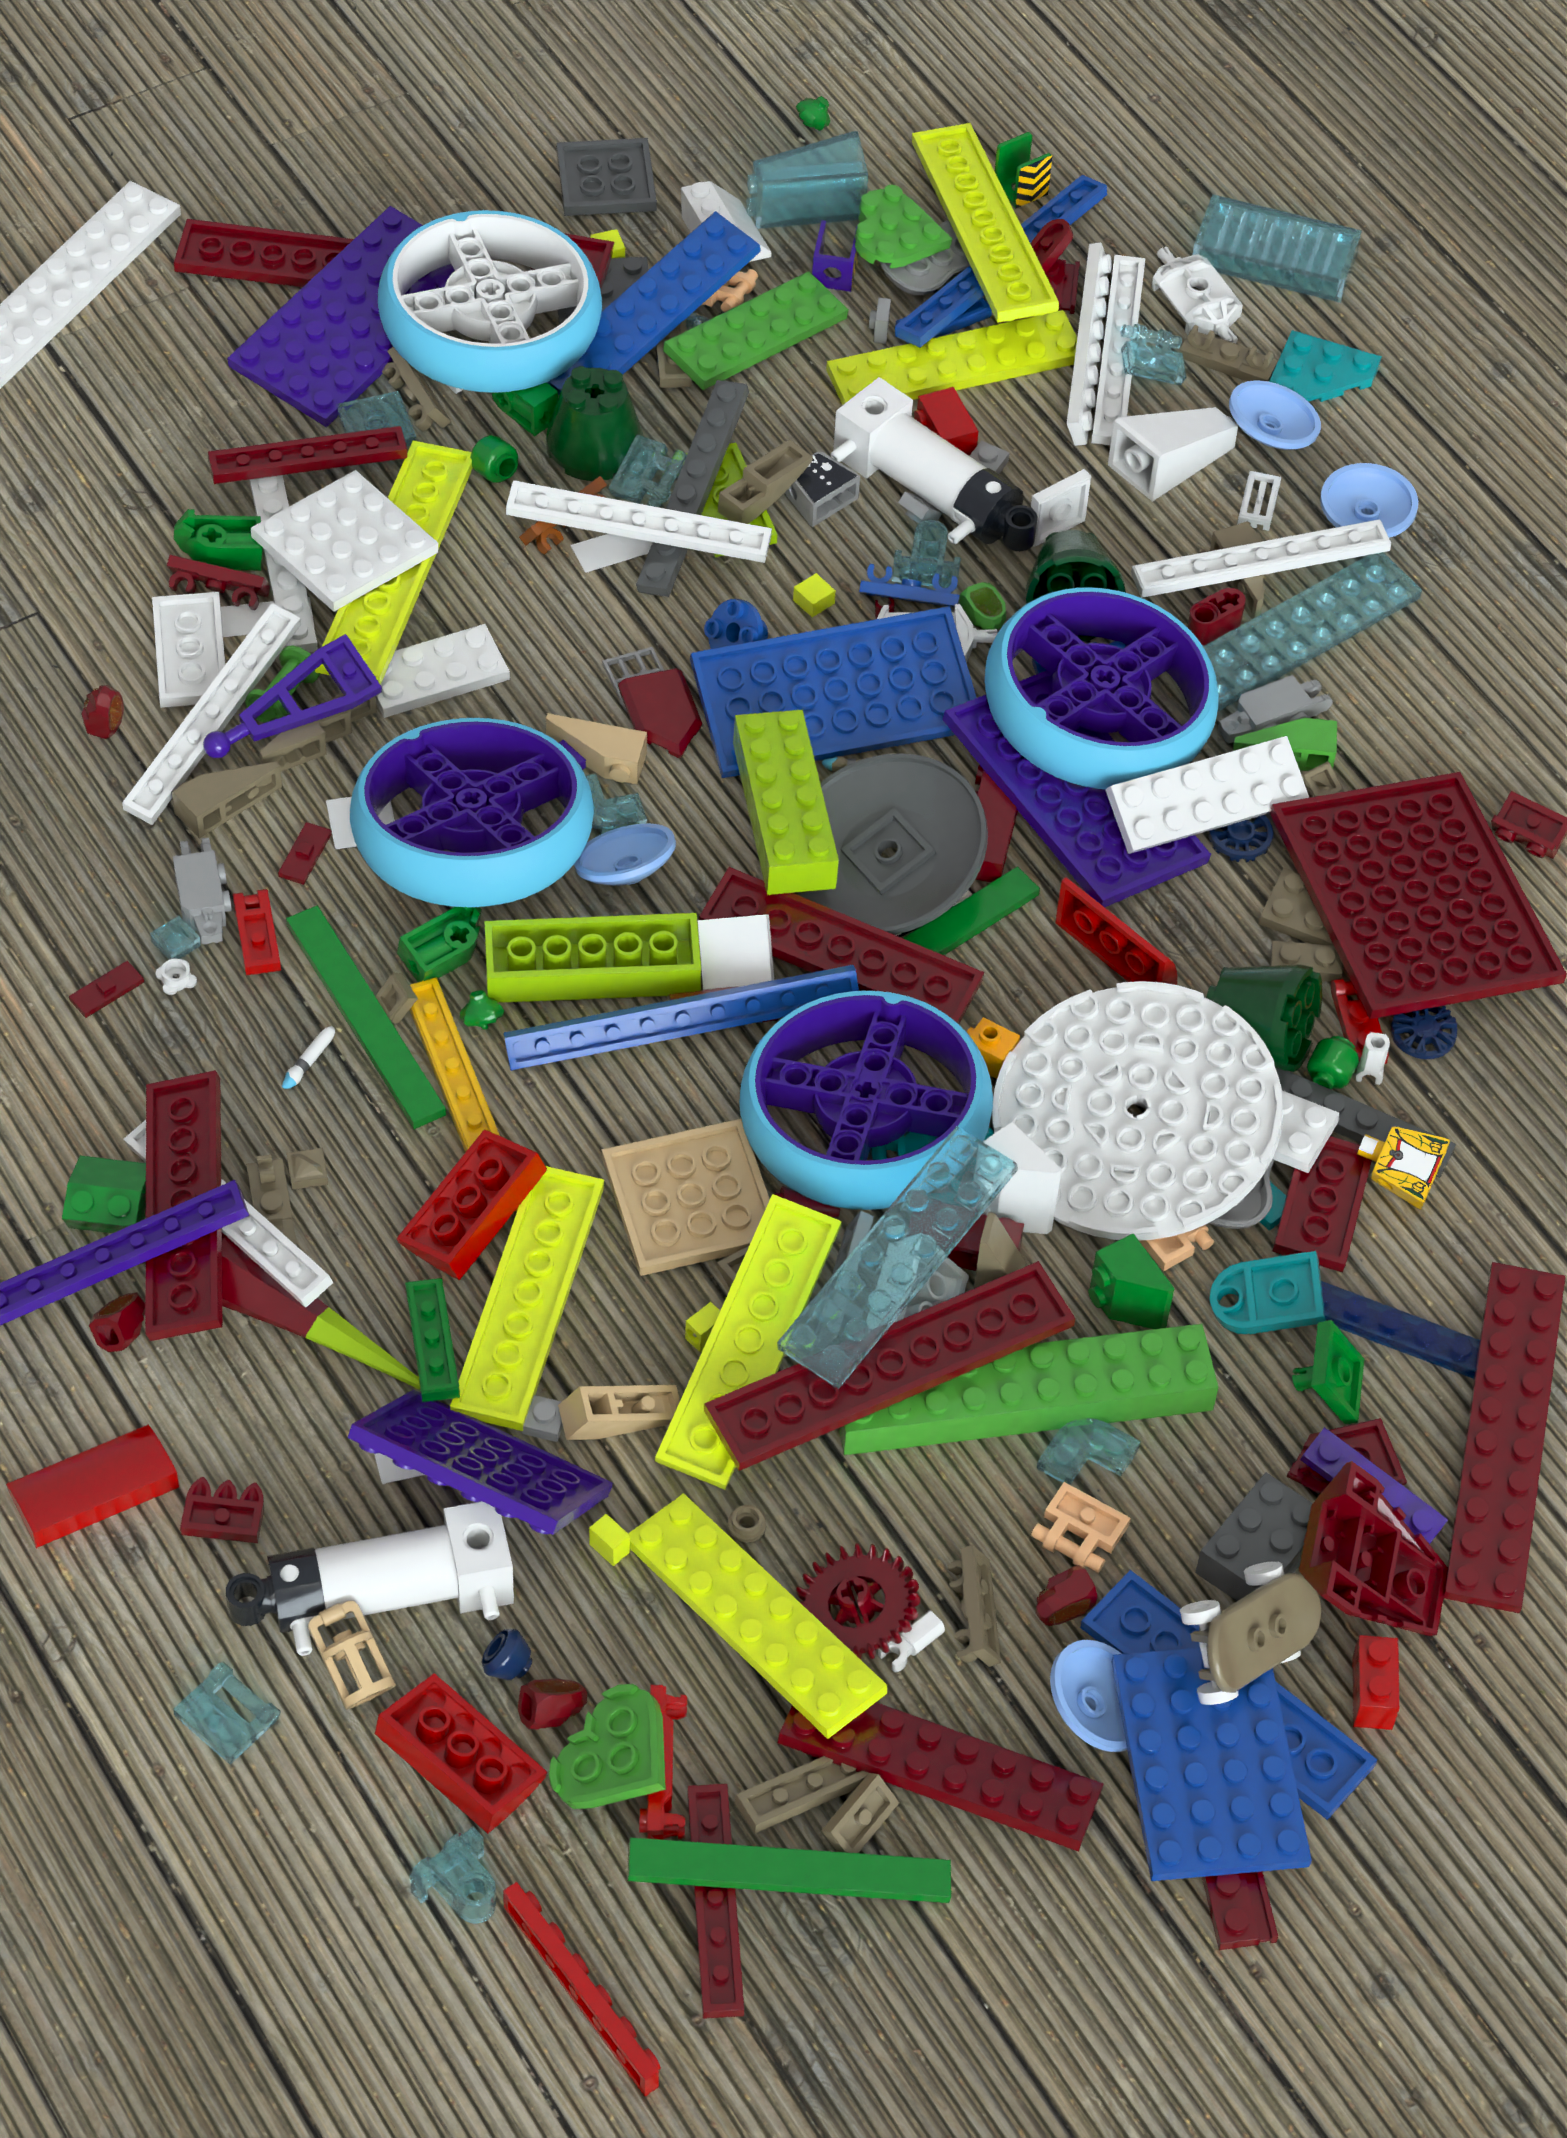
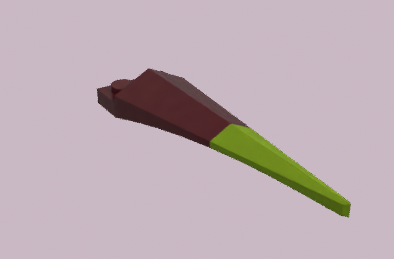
M222 1232L223 1307L309 1339L420 1390L419 1377L318 1298L305 1308Z

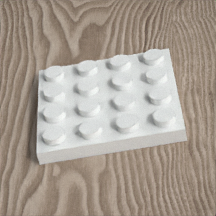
M356 470L251 527V537L333 612L438 553V542Z

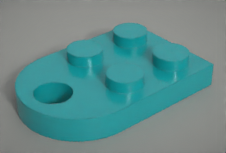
M1311 1251L1240 1262L1223 1270L1214 1280L1210 1290V1304L1217 1321L1227 1330L1237 1334H1256L1316 1325L1318 1322L1326 1321L1317 1252ZM1235 1294L1239 1297L1238 1302L1232 1307L1220 1305V1300L1225 1295Z

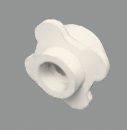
M170 959L156 970V977L162 980L164 984L163 991L168 995H174L177 991L184 988H193L197 983L196 976L190 973L189 963L182 959Z

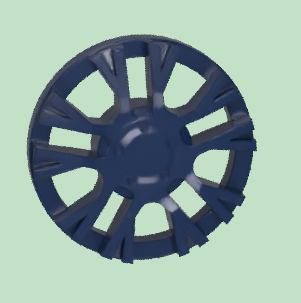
M1265 815L1255 817L1256 820L1253 823L1248 819L1220 827V829L1224 830L1223 832L1213 829L1209 831V841L1212 842L1213 849H1216L1218 854L1221 852L1229 856L1231 861L1236 860V862H1239L1240 859H1245L1246 862H1249V860L1255 861L1256 857L1267 853L1272 843L1273 827L1271 822ZM1263 826L1266 829V832L1255 831V829ZM1249 846H1254L1257 849L1251 850ZM1239 847H1244V851H1240Z
M1446 1006L1423 1009V1015H1419L1418 1010L1412 1011L1410 1013L1414 1018L1406 1016L1405 1014L1407 1013L1394 1015L1391 1023L1392 1039L1399 1049L1412 1057L1419 1059L1439 1058L1447 1054L1456 1042L1458 1024L1456 1018L1450 1015L1451 1011L1447 1010ZM1428 1011L1433 1012L1436 1015L1432 1016L1428 1013ZM1441 1029H1450L1451 1034L1443 1032ZM1409 1033L1410 1037L1402 1040L1399 1034ZM1414 1042L1419 1044L1417 1049L1411 1047ZM1432 1043L1436 1048L1434 1051H1426L1425 1045Z

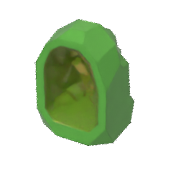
M981 582L967 587L960 593L959 604L973 625L983 630H998L1003 626L1006 621V603L992 584Z

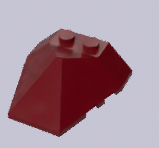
M1353 1461L1347 1462L1311 1505L1299 1572L1320 1596L1347 1615L1431 1637L1437 1635L1448 1567L1422 1534L1414 1535L1403 1521L1406 1514L1400 1507L1393 1508L1382 1495L1385 1490L1382 1484Z

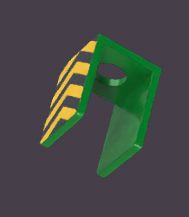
M1030 132L1007 140L997 146L995 173L1010 204L1015 209L1048 195L1052 155L1047 153L1030 160L1033 136Z

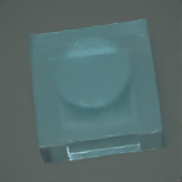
M180 916L175 917L150 933L151 942L169 960L180 959L201 946L199 935Z

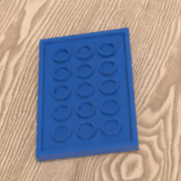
M1200 1648L1113 1655L1111 1663L1151 1881L1309 1867L1312 1859L1273 1668L1238 1690L1239 1695L1233 1700L1220 1704L1205 1705L1199 1702L1197 1688L1211 1681L1203 1680L1199 1677L1198 1671L1208 1669L1204 1668Z

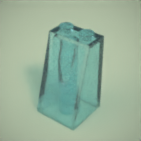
M851 131L753 161L752 175H747L748 192L751 194V198L746 199V208L748 215L753 216L757 229L821 223V220L826 221V223L859 220L861 197L867 194L868 171L858 131Z

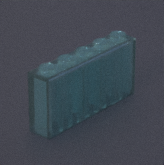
M1212 194L1194 243L1193 255L1199 254L1207 258L1215 270L1221 274L1341 303L1358 253L1362 230Z

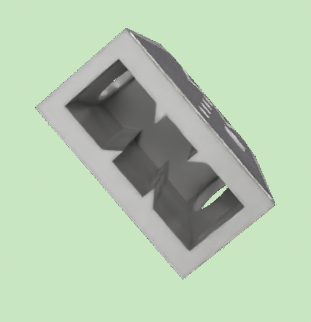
M816 452L811 455L813 456L812 462L785 492L788 499L812 527L859 498L860 475L824 452Z

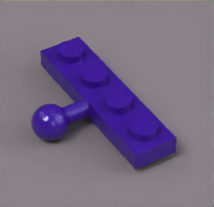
M1325 1427L1300 1459L1329 1482L1333 1480L1347 1462L1353 1461L1382 1484L1385 1488L1382 1495L1393 1508L1400 1507L1406 1514L1403 1521L1414 1535L1421 1533L1429 1545L1448 1521L1447 1518Z

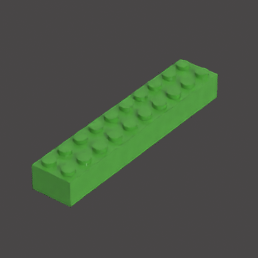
M1203 1324L1034 1343L839 1428L843 1454L852 1455L1213 1411L1219 1387Z

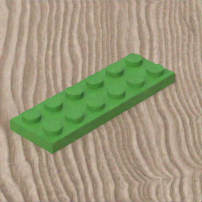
M808 271L665 341L663 351L702 390H705L715 385L717 380L723 381L847 319L849 309Z

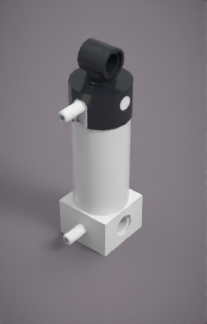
M878 377L836 410L834 449L830 454L831 457L838 462L842 461L866 479L880 469L947 515L958 525L948 534V539L951 543L957 544L970 533L984 544H992L1003 536L1004 545L1013 551H1026L1034 545L1038 517L1032 508L1022 505L1024 500L1023 491L912 418L913 399Z
M482 1501L444 1508L445 1525L314 1549L312 1547L267 1556L269 1576L267 1578L260 1579L257 1575L251 1573H241L229 1580L226 1586L229 1616L236 1624L252 1626L263 1620L266 1614H276L280 1633L293 1631L296 1650L301 1656L308 1655L313 1650L308 1630L309 1621L318 1616L319 1612L338 1603L343 1604L348 1601H355L358 1603L363 1615H369L457 1598L460 1614L483 1609L484 1618L494 1620L500 1614L498 1606L514 1603L513 1565L502 1516L495 1511V1507ZM244 1597H252V1598H254V1599H253L252 1601H250V1602H240V1601H239L241 1598H244ZM353 1613L346 1614V1618L343 1619L353 1618L355 1616Z

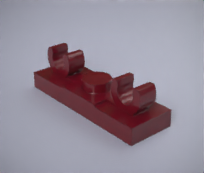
M169 555L167 567L173 573L169 579V587L172 591L177 590L179 582L188 581L186 592L194 594L196 591V580L206 584L205 587L214 592L224 593L225 589L234 591L232 602L238 607L242 597L250 596L249 607L251 610H256L259 605V597L257 595L268 598L271 586L265 577Z

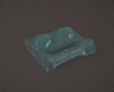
M220 1662L211 1670L209 1676L184 1698L173 1711L174 1716L231 1765L278 1720L281 1711L272 1703L266 1704L232 1675V1668L225 1662ZM223 1687L250 1710L256 1718L249 1724L215 1693Z

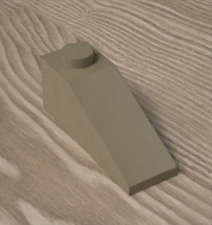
M1246 521L1214 531L1210 551L1262 542L1263 540L1261 535L1255 532L1250 523ZM1263 575L1227 581L1231 588L1238 589L1245 595L1246 602L1244 608L1252 621H1260L1264 600Z
M275 761L198 775L189 782L182 783L176 790L172 791L174 813L198 838H201L282 788L280 765Z
M988 1212L980 1241L974 1288L1019 1270L1026 1265L1024 1258L995 1213Z

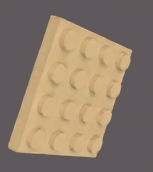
M742 1119L602 1149L603 1164L640 1276L727 1257L750 1245L770 1199L752 1147L745 1134Z

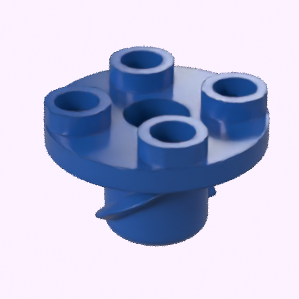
M729 599L721 603L714 611L712 617L705 622L704 632L709 639L711 649L768 639L767 625L761 619L758 610L750 602L742 599Z

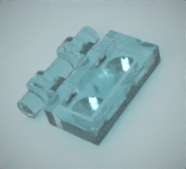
M1124 324L1121 327V337L1130 338V341H1126L1121 348L1125 374L1181 385L1187 377L1183 353L1171 351V348L1179 349L1181 347L1182 338L1180 336L1172 335L1171 331L1163 329L1159 331L1148 330L1145 325L1134 324L1133 326ZM1146 342L1155 344L1156 347L1148 346Z
M636 435L608 488L611 495L640 504L644 495L648 494L651 495V498L647 505L660 508L662 503L667 502L671 495L670 488L675 478L679 477L687 457L686 453L681 450H675L672 458L665 457L668 449L664 443ZM658 469L664 471L659 483L652 481Z

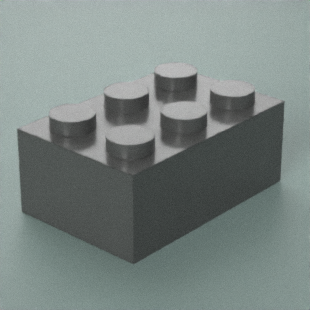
M1265 1472L1201 1549L1195 1573L1236 1601L1262 1586L1246 1584L1244 1570L1252 1565L1264 1562H1281L1284 1574L1294 1573L1300 1566L1311 1505L1313 1503Z

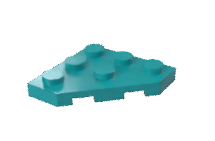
M1292 330L1269 382L1295 391L1308 402L1316 399L1323 402L1342 396L1345 390L1358 387L1360 390L1371 387L1380 367L1382 356Z

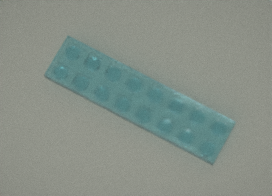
M1385 553L1370 554L1203 646L1216 675L1219 694L1217 712L1238 701L1241 694L1267 685L1420 599L1422 589Z
M956 1126L777 1342L778 1350L839 1389L1018 1171L1017 1163Z

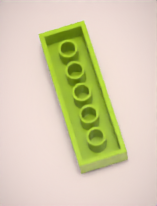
M803 710L735 715L733 746L767 895L836 889L839 859Z
M697 913L484 921L487 995L497 1000L498 1003L654 997L701 990V961Z

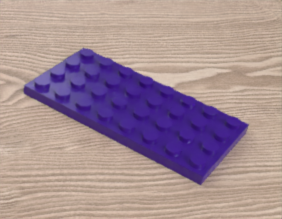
M389 206L227 358L228 366L327 428L383 374L382 370L387 363L394 362L387 352L393 345L384 331L379 314V283L384 267L395 248L408 235L423 225ZM452 264L429 272L415 282L405 295L445 287L449 276L455 271Z
M1046 670L1019 681V684L1030 700L1036 705L1052 695L1053 675ZM986 695L945 710L942 719L1017 807L1019 813L1082 889L1103 907L1112 905L1209 862L1211 853L1195 835L1128 854L1106 790L1067 782L1043 771L1024 758L1008 742L997 726L990 711ZM1082 727L1075 730V732L1089 737L1115 742L1108 733L1095 732Z

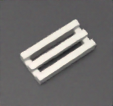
M1254 471L1249 472L1237 524L1248 521L1251 523L1252 528H1257V524L1263 525V530L1269 531L1281 477ZM1254 480H1258L1261 482L1253 514L1247 513ZM1267 482L1273 483L1266 516H1262L1260 511Z

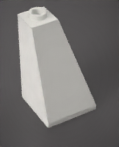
M1216 407L1118 417L1114 420L1108 466L1153 502L1235 448L1238 425L1231 417L1226 416Z

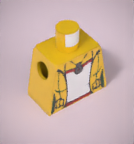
M1392 1127L1385 1142L1365 1134L1357 1154L1376 1162L1371 1176L1373 1181L1422 1210L1447 1152L1450 1140L1409 1129Z

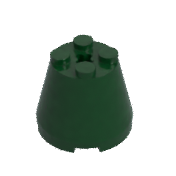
M579 366L572 370L571 375L564 382L547 429L546 447L549 458H553L558 465L564 468L565 474L586 481H594L600 476L603 480L613 479V474L629 466L633 468L639 461L643 450V432L627 386L623 381V375L619 371Z
M1066 530L1059 533L1054 532L1047 536L1027 581L1025 598L1026 604L1052 592L1088 587L1104 588L1126 593L1124 579L1120 570L1098 542V538L1092 533ZM1076 635L1082 641L1097 638L1095 636Z
M1301 964L1224 967L1217 986L1211 985L1209 987L1206 999L1222 1007L1226 1005L1240 1015L1265 1043L1274 1060L1275 1068L1295 1072L1306 1060L1313 1044L1312 1040H1308L1312 1033L1315 1017H1320L1322 979L1320 973L1313 972V967Z

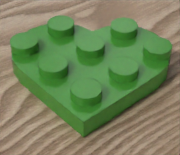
M887 185L885 189L872 190L862 195L858 217L860 223L855 233V248L859 255L869 263L874 264V261L877 260L882 263H891L890 268H898L950 248L953 238L920 206L903 194L900 187Z
M621 1684L604 1691L602 1695L605 1698L596 1705L592 1714L589 1711L586 1714L584 1730L569 1736L567 1740L570 1743L561 1750L558 1758L552 1757L549 1769L551 1787L570 1808H595L666 1790L663 1716L659 1703L648 1691L642 1690L634 1684Z

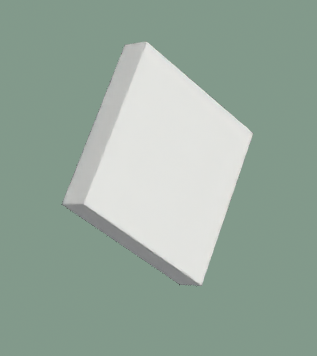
M1085 469L1032 495L1031 508L1038 517L1033 547L1045 542L1049 534L1066 531L1085 521L1091 475Z
M769 915L698 920L703 991L716 988L741 987L774 980Z

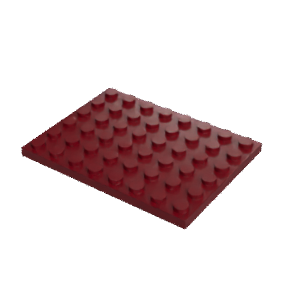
M1461 772L1271 805L1270 815L1369 1019L1564 983L1567 973Z

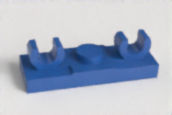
M870 564L867 568V576L871 582L861 580L859 592L865 595L891 597L893 599L954 608L955 604H959L960 595L951 594L958 586L956 576H952V582L948 588H942L939 585L940 574L935 573L932 580L935 590L922 588V582L917 580L902 579V584H890L888 582L893 575L892 568L887 566L886 575L883 578H876L874 576L875 565Z

